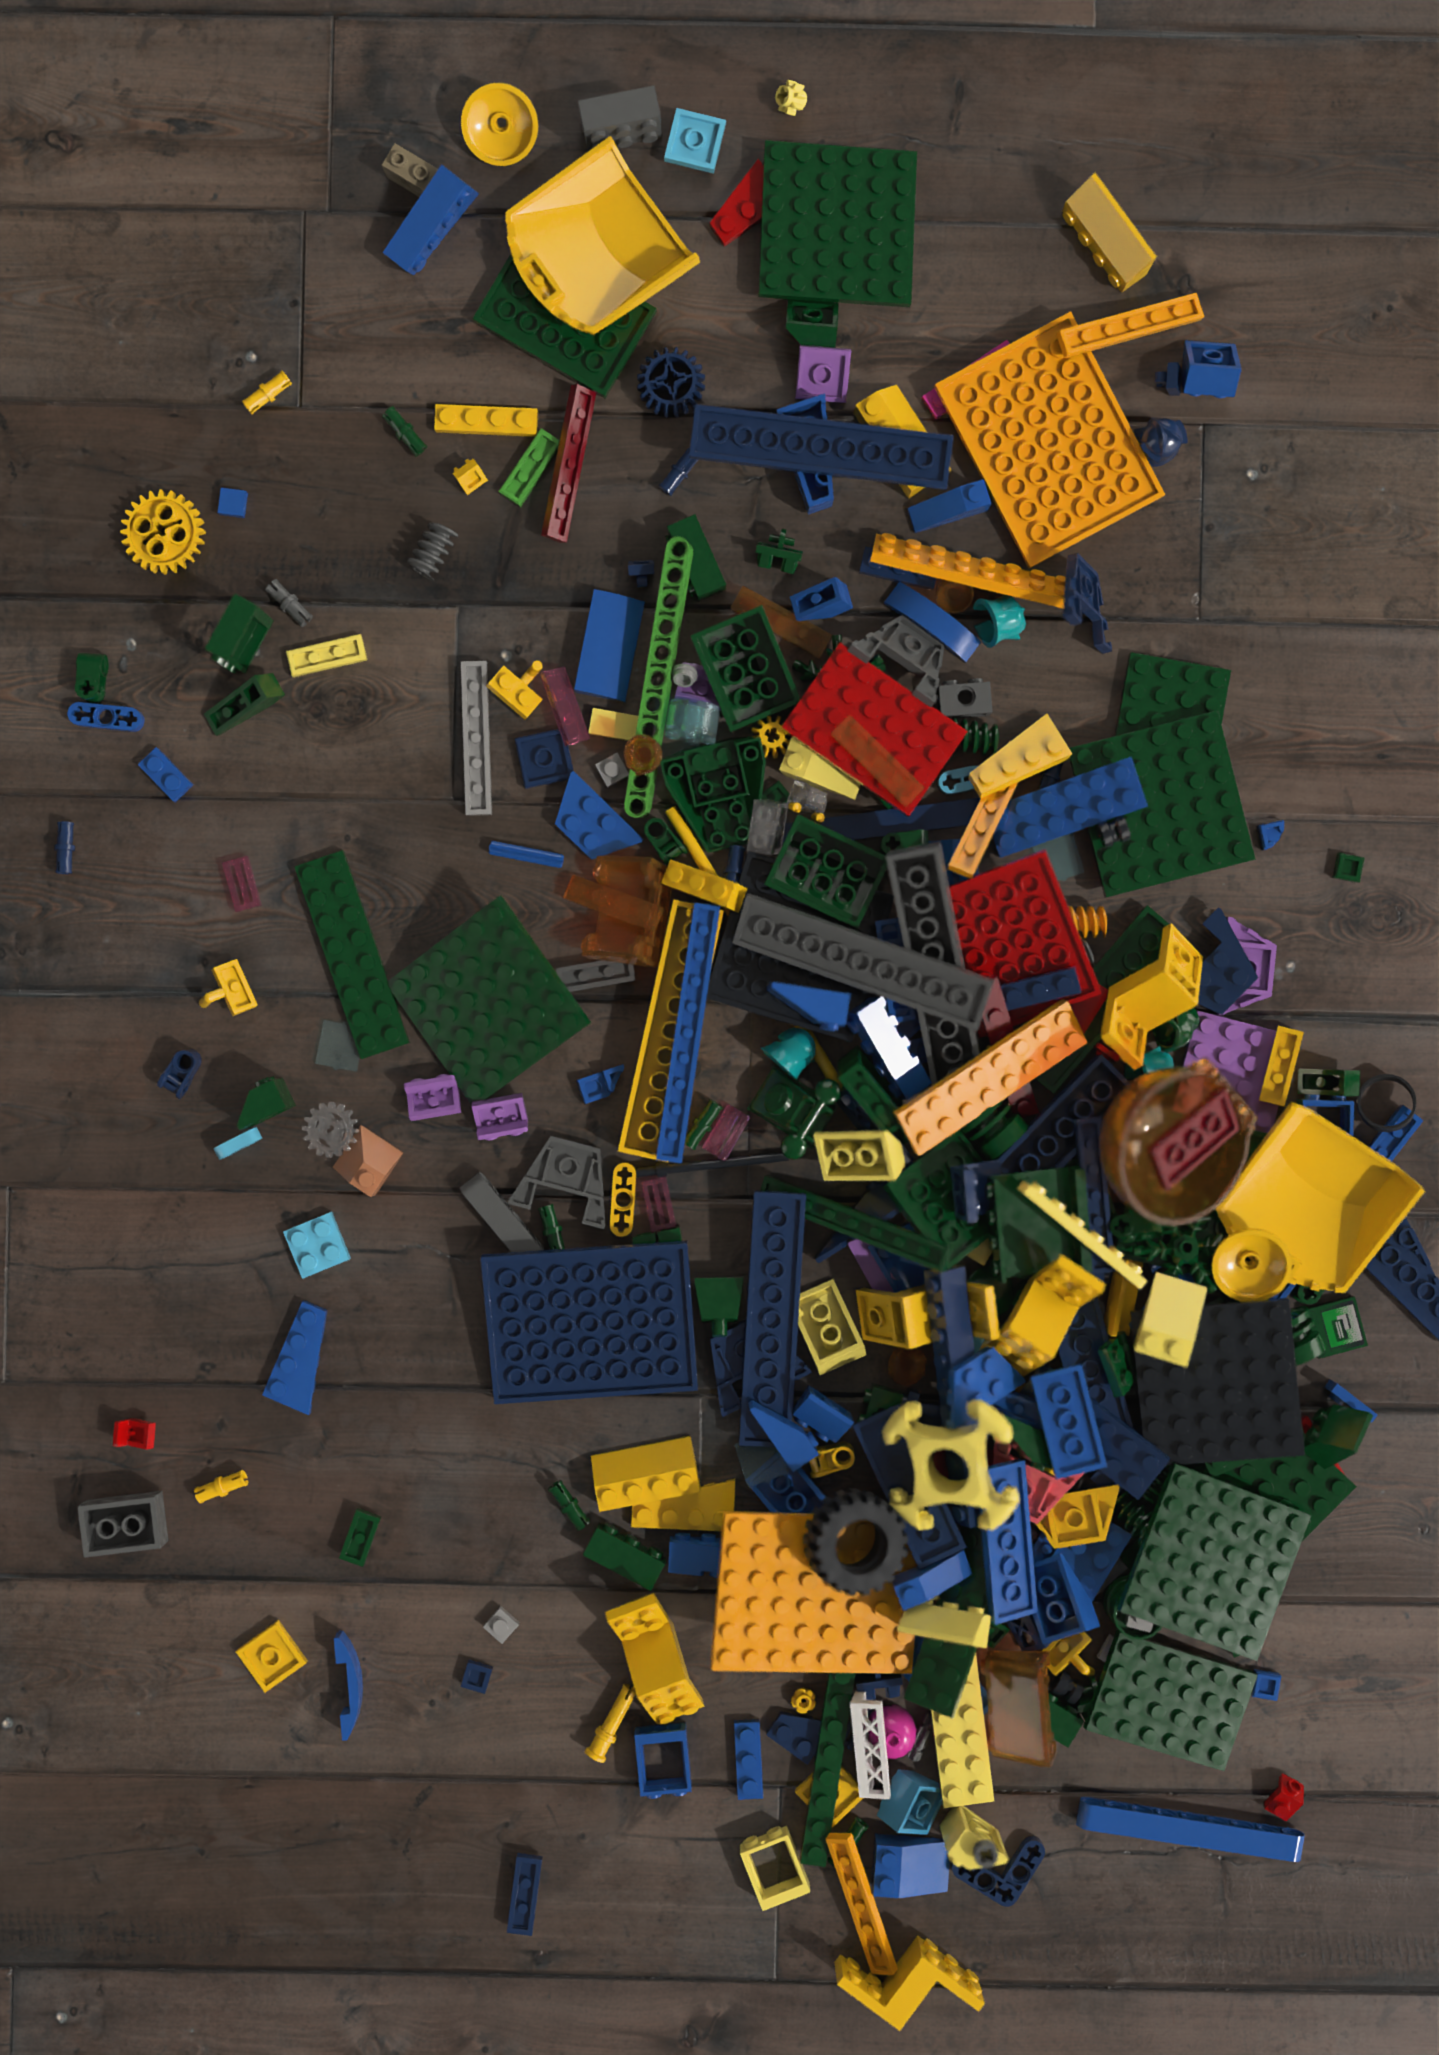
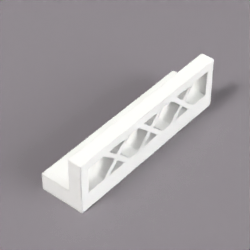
M855 1690L850 1702L859 1798L890 1799L891 1791L882 1701L866 1700V1691L857 1692ZM867 1709H876L877 1717L872 1722L868 1719ZM869 1730L879 1738V1741L874 1746L868 1740ZM872 1753L881 1761V1765L877 1769L872 1764ZM874 1777L883 1784V1790H873Z

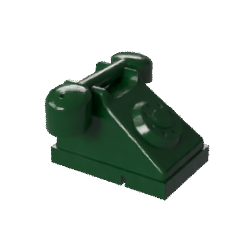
M773 1066L747 1109L788 1134L782 1139L781 1151L785 1157L791 1160L799 1159L805 1154L806 1146L813 1149L815 1145L813 1134L824 1131L839 1107L835 1102L840 1097V1087L836 1081L827 1078L820 1080L816 1084L815 1089L812 1090Z

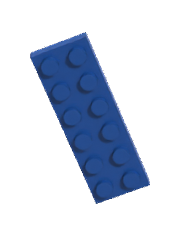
M1132 757L1010 800L993 834L999 857L1003 858L1148 807Z
M1022 1459L988 1466L989 1475L995 1490L1000 1493L1006 1487H1016L1020 1499L1014 1511L1001 1525L994 1530H984V1528H981L988 1613L991 1616L990 1623L995 1625L1038 1613L1025 1460ZM979 1506L980 1515H982L986 1509Z

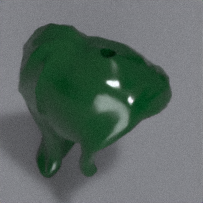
M1193 1007L1152 1029L1157 1047L1160 1046L1161 1051L1169 1053L1188 1044L1192 1039L1194 1030L1199 1025L1198 1013Z

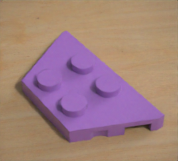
M1226 917L1259 978L1222 1015L1271 997L1273 989L1277 945L1262 938L1252 929L1238 923L1233 917Z

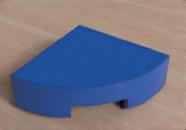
M1284 820L1257 826L1262 851L1273 847L1278 842L1284 831Z

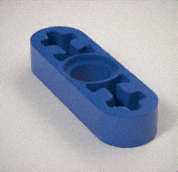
M76 702L69 707L67 712L69 720L80 727L137 732L144 725L143 714L131 707ZM82 708V711L93 714V719L81 717L80 721L75 716V713L80 712ZM104 710H110L113 715L111 722L108 724H102L100 721V714ZM131 713H133V716L137 718V722H132L130 726V723L119 720V715L129 718Z

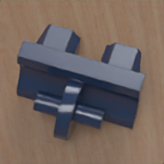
M855 1673L857 1692L866 1691V1700H875V1689L885 1688V1694L888 1698L900 1696V1685H903L901 1674Z

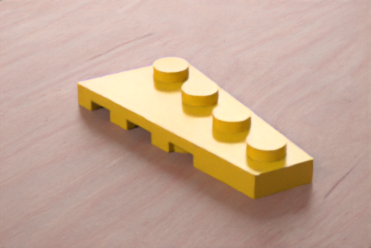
M1045 714L970 772L968 778L979 797L983 798L1070 759L1072 752L1049 715Z
M735 1479L716 1484H706L700 1488L698 1493L632 1505L631 1527L722 1531L723 1511H734Z

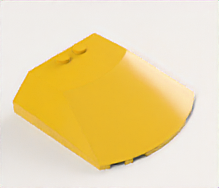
M611 136L506 211L508 244L514 263L528 289L558 319L589 334L594 335L700 263L697 253H692L687 249L630 171Z
M1290 1102L1215 1208L1228 1235L1242 1229L1257 1228L1275 1234L1285 1243L1292 1259V1272L1288 1283L1310 1287L1311 1290L1320 1291L1321 1289L1335 1291V1293H1346L1423 1195L1424 1189L1398 1165L1312 1109ZM1247 1256L1251 1260L1254 1259L1253 1256Z

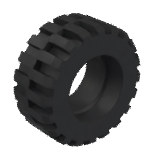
M848 1489V1493L842 1490L834 1492L835 1497L831 1499L827 1496L821 1500L823 1505L820 1508L815 1506L811 1512L814 1514L813 1519H807L805 1527L809 1531L808 1534H803V1543L807 1546L804 1549L805 1557L810 1561L809 1565L812 1570L827 1585L839 1593L843 1591L846 1595L855 1596L858 1592L861 1596L870 1595V1589L878 1592L884 1588L882 1585L884 1582L891 1583L895 1579L893 1576L896 1570L901 1571L904 1565L900 1561L902 1557H907L908 1549L904 1547V1543L908 1542V1534L903 1531L905 1524L898 1517V1512L892 1506L869 1491L863 1490L860 1492L858 1489ZM857 1520L870 1521L875 1530V1540L871 1551L858 1562L851 1564L841 1563L837 1559L835 1552L836 1541L840 1532L851 1522Z

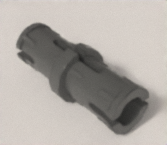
M277 579L271 583L278 591L268 584L265 591L281 605L280 609L283 612H288L300 627L307 625L300 615L308 622L311 621L313 615L298 602V597L295 594L291 595Z

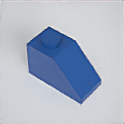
M836 577L790 596L797 621L832 618L853 608L847 585Z

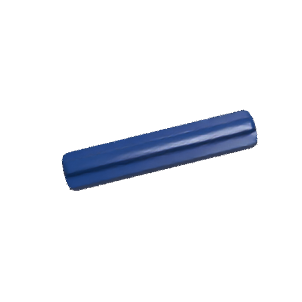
M491 841L489 845V854L556 868H562L564 856L562 854L497 841Z

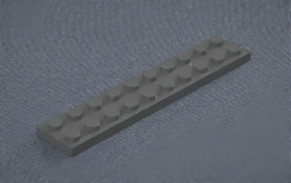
M750 893L746 896L733 944L974 1030L979 1028L995 982L991 978Z

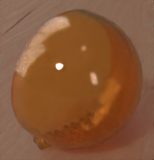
M1203 1057L1199 1062L1193 1061L1189 1067H1165L1145 1073L1134 1079L1119 1092L1105 1114L1099 1138V1154L1104 1174L1117 1196L1140 1215L1165 1225L1191 1223L1217 1208L1235 1187L1247 1160L1250 1135L1256 1129L1254 1123L1258 1117L1207 1057ZM1217 1087L1226 1088L1239 1130L1168 1191L1161 1189L1146 1147Z

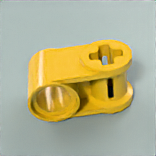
M843 1441L816 1447L819 1455L809 1461L812 1470L810 1476L811 1478H818L850 1468L855 1460L852 1445ZM840 1450H846L850 1453V1457L845 1461H841L836 1457V1454Z

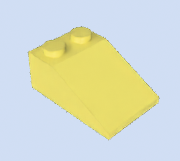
M791 737L779 769L784 776L853 800L856 799L861 786L860 783Z
M1156 1272L1133 1347L1135 1351L1187 1367L1207 1287Z
M834 1279L800 1293L798 1327L820 1375L867 1355L865 1346Z

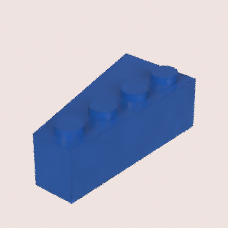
M825 393L777 409L776 414L827 420ZM793 471L808 515L832 507L834 500L832 476Z

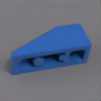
M982 479L911 506L907 510L914 532L918 533L986 512L991 505L985 481Z
M753 1400L748 1402L750 1411L793 1472L819 1455L816 1448L819 1443L811 1431L806 1433L802 1426Z
M962 1549L921 1569L917 1566L893 1575L895 1579L892 1582L904 1611L931 1600L973 1573Z

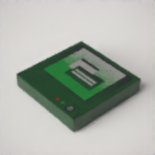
M1355 1296L1308 1307L1310 1311L1308 1318H1312L1315 1322L1309 1331H1319L1326 1345V1350L1316 1358L1321 1359L1368 1346Z

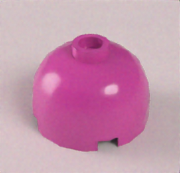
M891 1704L892 1706L883 1707L887 1759H897L905 1756L912 1750L916 1741L917 1729L912 1715L905 1708ZM876 1709L868 1718L871 1722L877 1717ZM871 1730L868 1731V1740L874 1746L879 1741V1738Z

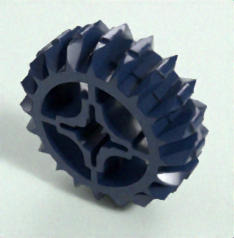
M664 347L663 355H660L655 350V359L647 356L645 358L647 365H640L642 373L637 374V381L641 383L637 385V391L642 392L640 395L641 401L648 400L646 402L647 409L655 406L654 414L658 415L661 410H664L665 418H668L669 412H673L674 417L678 418L679 410H682L687 415V406L695 409V400H702L700 392L705 391V384L701 382L705 380V374L700 373L702 370L701 364L694 365L696 363L695 356L687 359L688 351L684 350L679 355L677 347H674L673 353H669L668 348ZM672 365L682 367L689 374L676 372ZM664 366V373L651 381L653 374ZM668 373L671 374V379H674L673 393L671 386H668ZM692 384L688 393L678 399V391ZM657 390V392L666 393L670 400L658 397L653 391Z

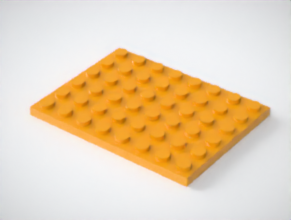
M1071 311L934 385L978 473L984 479L986 488L1028 569L1165 496L1092 351L1068 358L1063 357L1056 333L1059 330L1078 325Z
M723 1511L710 1663L712 1671L912 1674L915 1635L897 1631L905 1610L903 1611L893 1582L888 1583L886 1581L882 1584L884 1587L882 1590L876 1592L874 1589H870V1595L861 1596L858 1592L855 1596L846 1595L843 1591L839 1593L827 1585L812 1570L809 1565L810 1561L805 1557L804 1549L807 1546L803 1543V1534H808L809 1531L805 1524L807 1519H813L814 1514ZM857 1520L844 1527L837 1538L835 1546L836 1557L841 1563H855L868 1555L875 1540L873 1524L868 1520ZM904 1543V1547L908 1549L907 1557H902L900 1561L904 1565L901 1571L896 1570L893 1575L918 1566L907 1543Z

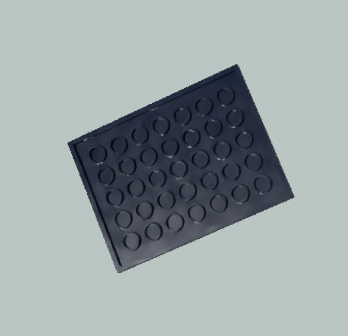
M687 1241L481 1255L494 1404L698 1391Z

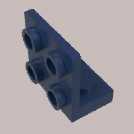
M999 1160L951 1166L955 1218L968 1223L978 1221V1215L986 1214L987 1209H990L989 1199L985 1196L984 1186L988 1183L987 1176L1001 1174Z

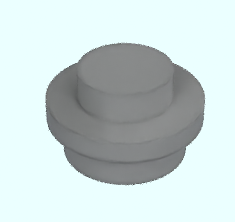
M678 664L674 666L672 677L676 685L690 687L697 680V670L691 665Z

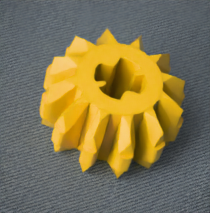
M770 715L766 717L767 724L760 719L757 721L760 728L752 727L751 732L760 736L762 747L765 749V758H767L768 752L772 751V756L776 759L778 757V749L785 755L787 750L783 745L788 746L790 740L786 738L792 736L781 729L783 724L780 725L781 716H777L776 721L772 722ZM775 731L776 737L779 739L778 741L774 739L773 743L768 742V736L765 734Z

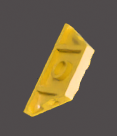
M1118 1484L1066 1492L1036 1525L1044 1533L1054 1549L1105 1541L1120 1487Z

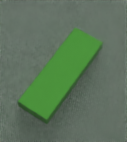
M540 428L500 488L499 494L521 508L557 454L560 440Z

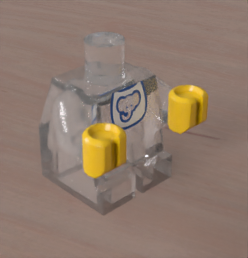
M795 780L786 804H789V810L797 813L801 810L808 813L814 810L811 816L812 820L822 823L825 819L824 811L827 805V793L823 789L805 781Z

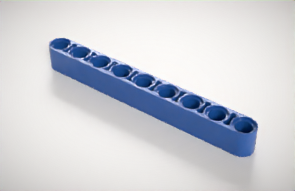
M1092 1797L1080 1798L1076 1821L1078 1827L1089 1831L1291 1862L1301 1861L1305 1837L1303 1832L1288 1827Z

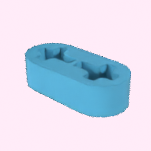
M968 766L944 772L938 779L939 790L946 795L975 790L970 781L964 782V778L969 777V773L978 766ZM946 776H950L951 780L960 779V783L954 784L952 790H949L948 786H943V782L947 778Z
M255 1127L213 1149L218 1159L221 1160L261 1140L262 1136L258 1128Z

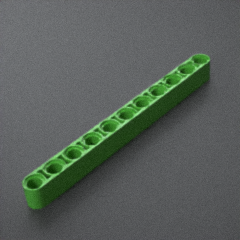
M682 537L671 538L665 550L624 803L626 813L633 818H644L649 815L652 809L673 680L672 670L676 662L693 558L692 546ZM679 544H684V554L676 557L674 555L675 547ZM675 570H680L681 578L679 581L672 583L670 581L671 573ZM670 596H676L677 603L673 608L666 607V600ZM667 621H671L673 624L672 631L668 634H663L662 625ZM662 647H667V658L659 660L657 657L658 650ZM662 672L664 681L661 685L655 686L653 678L657 673ZM658 698L660 707L652 712L649 708V703L652 699ZM653 723L656 727V732L653 736L647 737L645 728L648 724ZM649 749L652 757L649 762L644 763L641 760V753L643 750ZM644 774L647 777V785L639 788L637 778ZM640 799L643 803V810L636 814L633 811V803Z

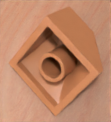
M360 1125L333 1168L351 1185L368 1196L373 1197L378 1193L404 1152L363 1125Z

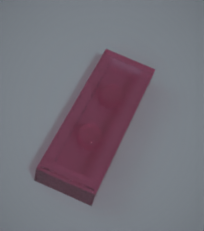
M565 666L543 671L540 677L565 746L589 740L590 736Z

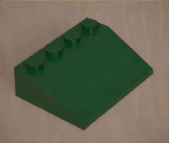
M762 605L691 635L693 644L730 732L796 705L801 700Z
M798 814L764 885L858 929L888 867L886 855Z

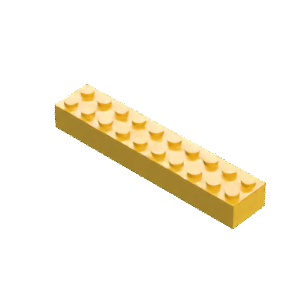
M673 900L618 1152L656 1160L694 910V904ZM723 910L719 912L713 959L724 914Z

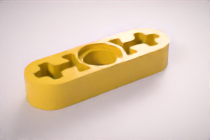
M628 1162L618 1164L613 1171L610 1229L613 1234L619 1237L627 1236L632 1231L634 1222L636 1169ZM623 1167H628V1172H632V1176L627 1178L626 1184H631L632 1190L625 1187L616 1188V1184L622 1185V1176H618V1171H622ZM620 1192L628 1193L631 1198L630 1204L625 1207L619 1206L616 1202L617 1194ZM615 1209L619 1211L630 1210V1215L626 1213L624 1215V1222L629 1223V1227H625L623 1232L619 1231V1227L614 1225L620 1219V1213L615 1214Z

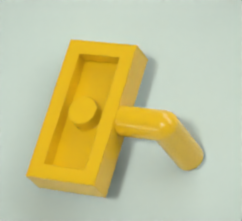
M534 661L520 679L503 666L486 687L526 720L543 700L527 686L542 669V663Z
M237 959L212 969L219 988L206 993L199 1000L200 1007L206 1008L213 1001L224 998L232 1017L258 1006Z
M1086 1632L1052 1641L1047 1648H1044L1037 1655L1055 1676L1070 1662L1083 1675L1090 1677L1095 1674L1094 1668L1087 1665L1078 1655L1092 1641Z

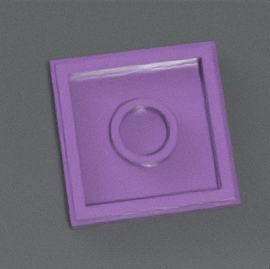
M800 345L795 399L806 400L825 393V398L828 402L846 403L851 349Z

